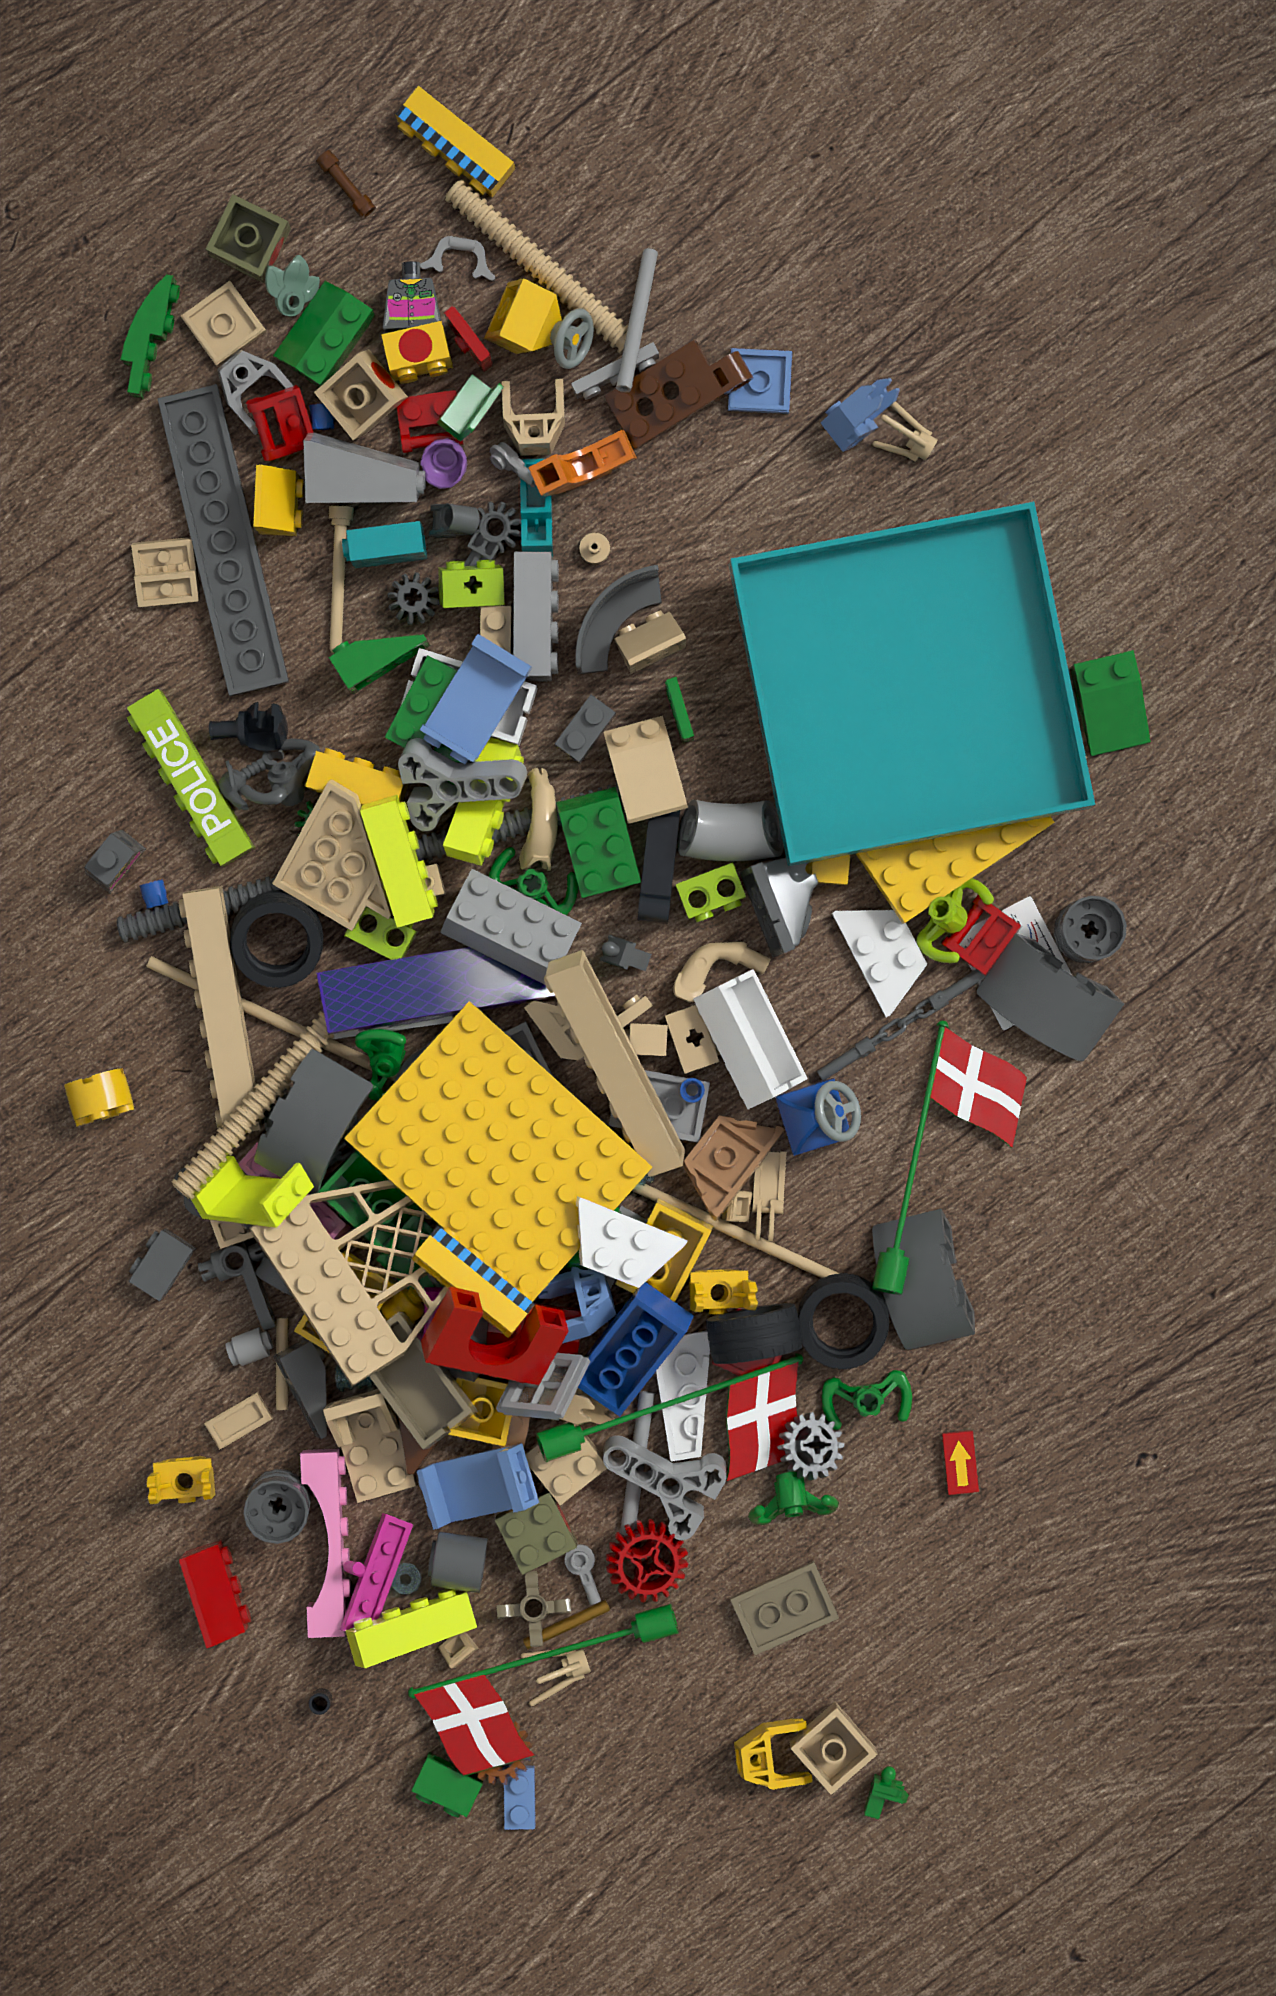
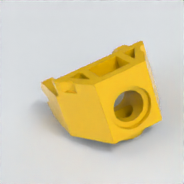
M719 1269L690 1272V1310L703 1312V1309H709V1314L727 1313V1308L757 1309L756 1282L748 1280V1270ZM716 1284H721L724 1287V1295L719 1300H713L710 1294L712 1287Z
M203 1456L171 1458L153 1463V1473L147 1478L149 1503L158 1504L161 1500L178 1498V1503L196 1502V1497L203 1496L204 1500L212 1499L215 1496V1484L211 1458ZM179 1474H189L193 1479L192 1487H182L178 1482Z
M800 1718L762 1723L734 1742L737 1773L746 1781L766 1786L772 1790L813 1782L812 1774L809 1772L774 1773L770 1739L773 1736L807 1729L806 1721ZM755 1755V1758L750 1761V1758Z

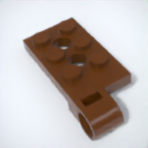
M693 340L635 376L630 392L625 393L615 389L605 395L604 398L625 431L633 448L639 449L712 402H717L748 384L754 377L739 351H735L710 365L698 342ZM670 382H675L679 387V395L673 400L667 399L664 394V388ZM644 398H649L654 405L652 413L648 416H643L638 409L640 401Z

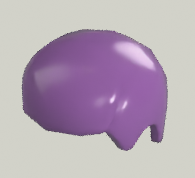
M448 438L437 439L425 448L420 463L423 471H425V480L439 489L451 488L461 481L467 469V457L459 443Z

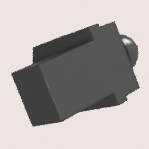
M612 935L608 936V942L602 945L603 956L600 958L601 961L626 970L628 966L646 971L652 954L636 949V943Z

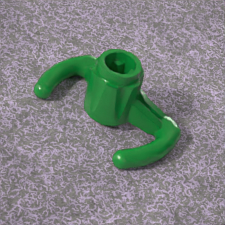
M506 848L496 858L491 866L488 877L508 887L517 884L518 889H512L562 914L568 915L572 910L579 889L574 872H570L567 875L566 896L563 903L557 905L547 890L548 881L540 871L527 869L517 879L505 882L500 881L503 868L515 856L514 848ZM545 895L549 903L547 904L545 900H542L540 898H542Z
M369 1029L356 1035L355 1045L368 1053L372 1068V1078L369 1082L373 1084V1089L368 1095L370 1099L379 1101L386 1093V1091L382 1090V1087L387 1078L393 1077L399 1072L406 1053L404 1050L406 1037L404 1035L384 1029Z
M892 1370L881 1382L852 1386L845 1384L835 1377L826 1380L821 1394L822 1409L828 1422H835L833 1430H839L842 1426L833 1406L832 1398L835 1394L853 1403L854 1408L861 1416H876L880 1413L881 1405L884 1404V1398L895 1387H898L901 1392V1406L897 1417L901 1422L907 1421L912 1408L913 1396L906 1374L903 1371ZM887 1385V1387L882 1392H880L879 1389H882ZM844 1391L853 1392V1395L851 1396Z
M786 1472L776 1476V1482H774L775 1497L765 1508L762 1505L752 1508L748 1513V1518L755 1525H766L783 1513H785V1517L791 1518L803 1515V1510H809L824 1516L835 1512L838 1509L839 1501L831 1495H823L821 1500L806 1491L804 1478H797V1472Z

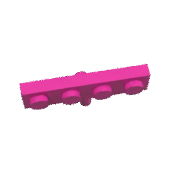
M382 1514L364 1565L361 1562L350 1560L344 1563V1571L358 1576L359 1579L342 1622L341 1631L346 1632L345 1630L353 1628V1623L358 1620L371 1617L373 1621L380 1617L413 1524L388 1514Z

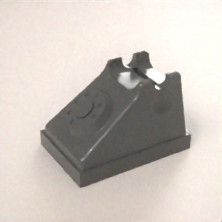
M786 857L764 864L761 862L740 872L772 958L794 950L800 944L801 938L805 936L812 914V906L809 902L813 888L818 884L816 874L811 875L805 871L808 863L788 866Z

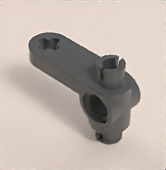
M246 1241L233 1244L210 1253L211 1260L198 1263L200 1272L209 1270V1272L201 1275L204 1282L218 1277L219 1281L222 1282L243 1275L263 1330L266 1331L277 1327L262 1280L255 1274L257 1270L255 1263L261 1261L266 1255L264 1251L257 1253L258 1250L262 1249L258 1242L249 1246ZM231 1252H238L242 1255L244 1263L241 1268L230 1266L228 1257Z

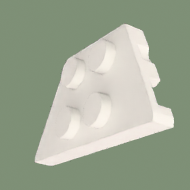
M894 910L835 911L831 913L884 1016H890L927 966V962L907 924H902Z
M577 1196L576 1198L579 1225H577L578 1238L580 1239L581 1246L579 1258L580 1265L639 1288L687 1243V1240L581 1197Z

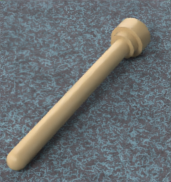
M329 506V519H332L331 525L334 526L329 647L331 652L342 643L345 558L342 539H346L347 526H350V520H353L354 508L349 506Z

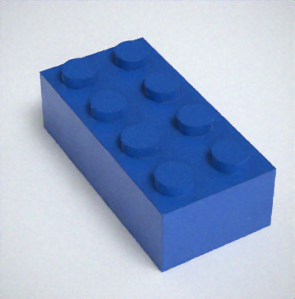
M645 1282L635 1290L584 1356L589 1358L590 1364L578 1388L620 1417L686 1334L694 1315Z

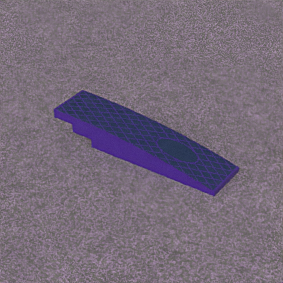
M470 947L317 973L328 1035L352 1030L363 1031L384 1026L395 1027L455 1016L469 1001L482 1011L556 997L554 992L550 993L545 984Z

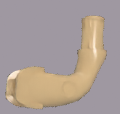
M534 768L528 774L532 787V818L526 842L520 852L519 861L522 870H527L534 862L540 861L543 869L551 871V858L558 829L555 790L549 783L547 771L541 768L539 773V769Z
M745 942L708 943L699 947L687 960L674 982L673 993L676 997L686 1002H694V998L702 995L706 987L703 983L712 964L718 959L727 960L735 965L739 963L751 970L754 969V971L762 975L771 959L748 948Z

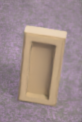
M256 1392L204 1424L220 1450L273 1419V1416L259 1392Z

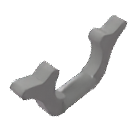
M446 236L440 240L432 257L420 264L422 270L434 268L441 273L443 272L442 256L446 250L468 251L474 253L478 258L477 267L472 273L473 277L477 279L483 276L492 282L496 279L487 267L484 247L480 242L471 239Z

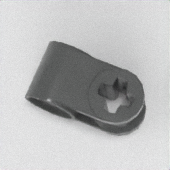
M449 503L432 504L430 506V510L433 511L432 530L429 531L430 537L456 538V536L474 534L479 526L480 517L476 507Z

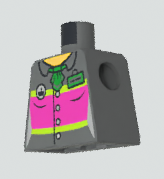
M403 262L402 279L389 280L383 321L385 333L442 321L432 278L420 277V262Z
M124 830L113 832L84 867L85 873L111 894L146 848Z

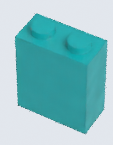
M420 521L346 530L347 539H342L344 558L346 557L347 561H350L355 568L428 559L424 528Z

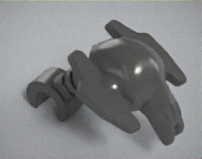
M283 750L264 752L261 759L252 762L251 765H247L241 771L233 769L229 760L225 761L227 772L222 775L219 781V791L236 806L238 810H249L247 803L241 798L240 788L246 784V779L251 778L255 773L258 774L265 769L269 771L274 764L278 763L272 759H284Z

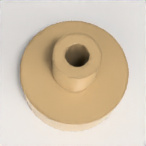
M590 533L580 542L581 557L589 564H601L610 554L609 541L600 533Z

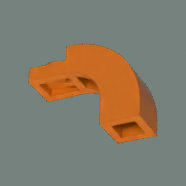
M620 430L583 449L565 455L554 454L528 468L540 495L551 496L572 490L612 473V470L637 459L625 431Z

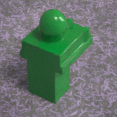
M885 1767L881 1772V1776L874 1774L864 1807V1816L879 1819L885 1799L901 1804L907 1802L909 1795L904 1790L905 1787L902 1786L903 1782L894 1780L896 1778V1771L893 1767Z

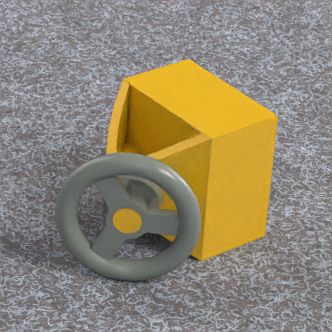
M523 278L507 283L484 339L515 354L531 352L553 344L557 363L565 369H571L578 366L587 355L593 339L594 326L589 312L580 308L570 311L562 320L557 295ZM577 318H581L583 320V322L578 327L571 325V323ZM584 335L581 347L577 352V346L580 343L581 337ZM563 348L568 350L567 359L564 356Z

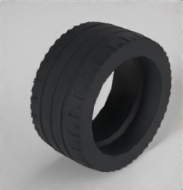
M267 891L266 893L258 894L241 907L233 921L230 938L231 952L238 968L251 981L272 988L292 986L305 979L319 962L323 950L321 921L312 907L285 891ZM269 913H283L296 918L304 926L307 933V945L304 953L297 960L285 965H271L258 960L247 946V932L250 925L257 918Z
M832 1274L814 1283L802 1297L798 1308L802 1345L817 1362L833 1369H853L872 1360L883 1347L889 1331V1311L883 1295L880 1291L872 1289L873 1284L870 1281L854 1274ZM849 1293L859 1296L868 1304L873 1314V1327L871 1334L862 1344L854 1348L838 1349L825 1344L819 1339L814 1330L813 1315L816 1307L824 1298L832 1294Z
M784 1303L758 1306L756 1310L741 1309L706 1319L707 1336L713 1362L715 1364L749 1362L776 1357L801 1349L802 1336L795 1304Z

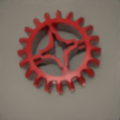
M652 1519L648 1520L647 1527H643L641 1520H637V1529L632 1531L630 1525L627 1524L624 1526L627 1535L624 1537L621 1533L616 1532L615 1537L619 1543H609V1549L615 1553L606 1554V1561L611 1563L606 1566L608 1574H613L610 1578L613 1585L619 1584L617 1588L619 1593L622 1594L628 1591V1598L631 1600L639 1593V1599L643 1603L647 1600V1595H651L652 1600L657 1602V1593L662 1592L663 1596L668 1597L669 1592L667 1588L669 1586L675 1590L679 1588L675 1578L680 1580L685 1578L684 1572L680 1569L688 1567L687 1560L682 1559L688 1555L686 1548H680L684 1544L683 1540L675 1539V1534H670L669 1530L666 1531V1524L664 1522L659 1523L655 1529ZM648 1539L643 1547H632L635 1543ZM661 1542L670 1549L671 1560L669 1565L658 1557ZM647 1556H651L653 1562L651 1564L647 1562V1565L643 1566L642 1558L645 1557L647 1560ZM624 1557L629 1558L630 1562L636 1565L634 1579L628 1577L623 1571ZM653 1574L662 1575L656 1580L646 1582L649 1576Z

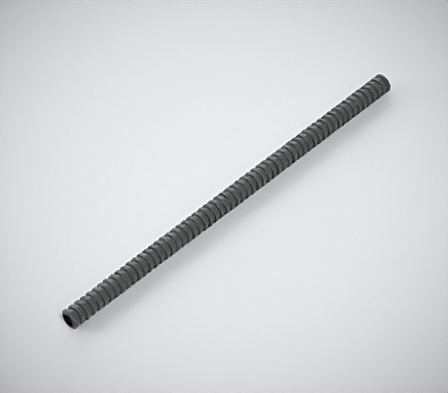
M616 783L614 787H616L621 807L624 809L618 784ZM588 790V794L594 793L593 790ZM580 792V793H579V796L586 795V794H584L583 792ZM556 803L558 826H562ZM524 807V811L519 812L517 809L514 810V814L506 812L500 829H495L492 836L494 844L498 843L497 840L499 839L507 841V837L510 836L514 839L517 834L525 836V832H529L532 809ZM443 829L439 834L432 832V836L427 837L424 834L421 839L417 838L419 849L415 851L418 861L424 859L432 861L433 857L436 856L438 859L442 858V855L446 854L443 843L448 831L446 832ZM277 874L272 879L269 876L265 877V881L257 879L256 883L253 884L249 881L246 886L238 884L235 889L233 886L228 887L227 891L223 889L227 916L230 915L231 911L238 913L248 900L256 897L258 894L266 893L267 891H283L272 884ZM175 901L172 906L164 904V908L156 906L153 911L145 909V913L138 911L134 916L127 914V918L119 916L116 922L121 940L127 943L131 938L138 940V936L146 938L149 933L157 935V931L165 933L168 928L171 931L175 930V926L183 928L184 924L187 923V918L181 917L179 903Z

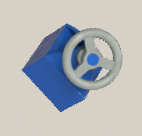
M834 1078L775 1097L794 1156L833 1143L848 1141L859 1130L861 1109L858 1099L847 1085L835 1081ZM839 1092L847 1098L848 1103L842 1104ZM852 1112V1121L849 1127L846 1113Z

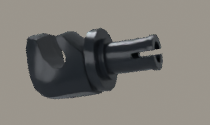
M255 702L246 711H239L236 720L209 721V736L211 740L237 738L240 741L241 747H249L260 752H278L287 739L288 724L279 704L273 703L268 710L259 711V702Z

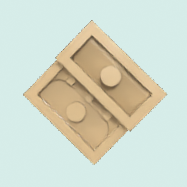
M191 537L132 543L135 569L134 581L138 607L199 601L196 557Z

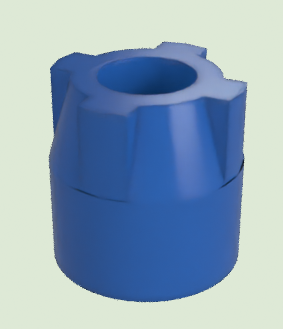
M323 403L309 405L310 420L314 431L334 429L335 418Z
M163 879L139 885L147 909L168 903Z
M687 1078L680 1086L682 1098L690 1103L701 1100L705 1092L703 1083L696 1078ZM690 1084H695L698 1087V1093L694 1096H690L686 1092V1088Z

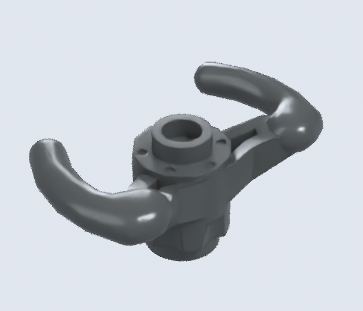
M286 739L281 748L283 751L302 750L304 752L292 762L282 761L272 766L267 774L272 787L271 792L260 793L245 784L240 788L241 794L248 800L263 805L282 803L285 806H294L300 803L305 793L302 781L312 766L316 751L321 752L320 747L304 739Z

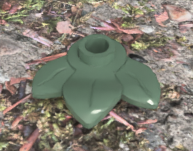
M296 255L284 271L274 266H267L265 273L267 292L275 298V305L278 311L285 316L292 317L298 315L302 311L304 304L312 300L319 290V277L309 276L308 264L301 255ZM291 296H293L294 301L292 306L290 307L289 299Z

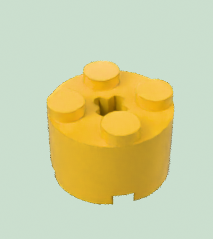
M123 1068L95 1074L92 1077L83 1080L78 1079L64 1085L76 1127L92 1123L94 1120H105L135 1110Z

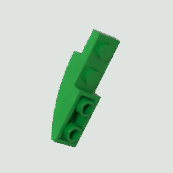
M166 274L145 298L132 321L124 342L120 360L124 365L132 366L127 392L134 398L144 399L145 391H150L152 374L148 373L150 361H155L157 355V343H154V339L166 341L167 333L172 334L175 316L171 315L173 303H178L180 285H176L177 281L173 275Z

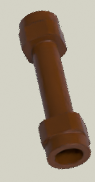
M330 150L325 151L317 158V164L326 175L330 174L353 202V209L362 219L369 216L376 209L370 198L366 194L362 195L339 167V160Z

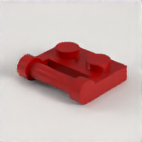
M297 385L264 397H256L246 402L248 412L253 415L263 446L261 453L264 461H272L303 450L304 439L308 433H314L300 387ZM270 407L273 409L283 441L279 445L274 444L264 412L265 409Z
M456 390L410 396L397 406L403 453L412 452V449L427 447L437 439L448 438L459 443V445H464L463 440L460 442L448 432L410 437V429L438 425L436 422L457 394Z
M977 895L972 901L974 905L967 913L966 925L959 932L952 933L950 937L946 936L941 945L950 952H957L962 960L986 976L1015 933H1018L1022 926L994 905L984 904L980 896ZM985 912L990 915L968 947L964 949L959 944L982 913Z

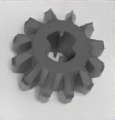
M414 573L413 582L409 581L407 574H403L402 579L405 583L403 586L397 581L392 583L393 587L398 590V593L389 592L388 598L398 601L391 603L389 609L391 611L400 609L396 615L399 621L408 614V625H413L414 616H418L420 623L423 624L426 622L423 616L424 612L432 617L435 615V612L429 605L437 606L440 604L439 599L430 598V596L439 592L438 588L431 587L427 589L431 583L429 577H426L420 584L419 573ZM413 592H417L419 598L422 597L421 601H416L415 606H410L411 604L408 600L406 601V597H410Z

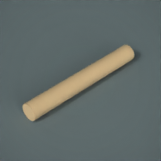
M284 1317L276 1318V1354L288 1348V1318ZM276 1363V1410H288V1384Z

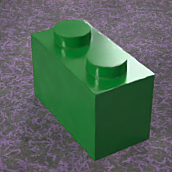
M429 1752L414 1782L412 1792L416 1793L415 1797L426 1804L435 1802L444 1806L443 1810L451 1816L459 1818L460 1815L467 1817L483 1785V1781L475 1773L464 1776L454 1763Z

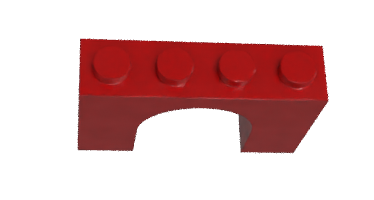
M449 1287L421 1340L425 1362L436 1366H445L465 1372L470 1371L495 1378L499 1377L539 1386L569 1332L563 1310L535 1305L523 1328L515 1337L500 1344H480L470 1339L483 1315L479 1293Z

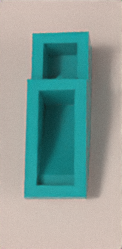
M544 459L521 460L525 463L524 466L528 468ZM520 478L522 552H551L553 557L552 495L541 496L537 486L531 487Z

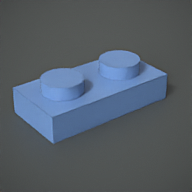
M526 1766L528 1769L526 1772L518 1770L516 1773L519 1780L517 1781L511 1776L507 1777L508 1783L504 1785L505 1830L535 1829V1766Z

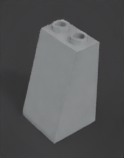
M308 433L303 441L306 503L417 502L419 495L424 494L426 477L425 471H420V462L317 433Z

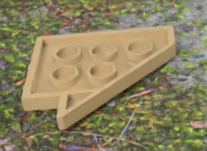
M330 779L272 884L352 931L366 907L387 919L393 913L360 813L361 804L359 797L356 793Z

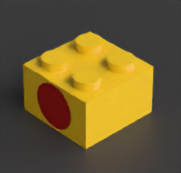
M442 321L381 334L389 371L394 381L399 380L400 384L414 382L418 380L417 376L428 373L430 377L441 376L448 373L447 369L453 368Z

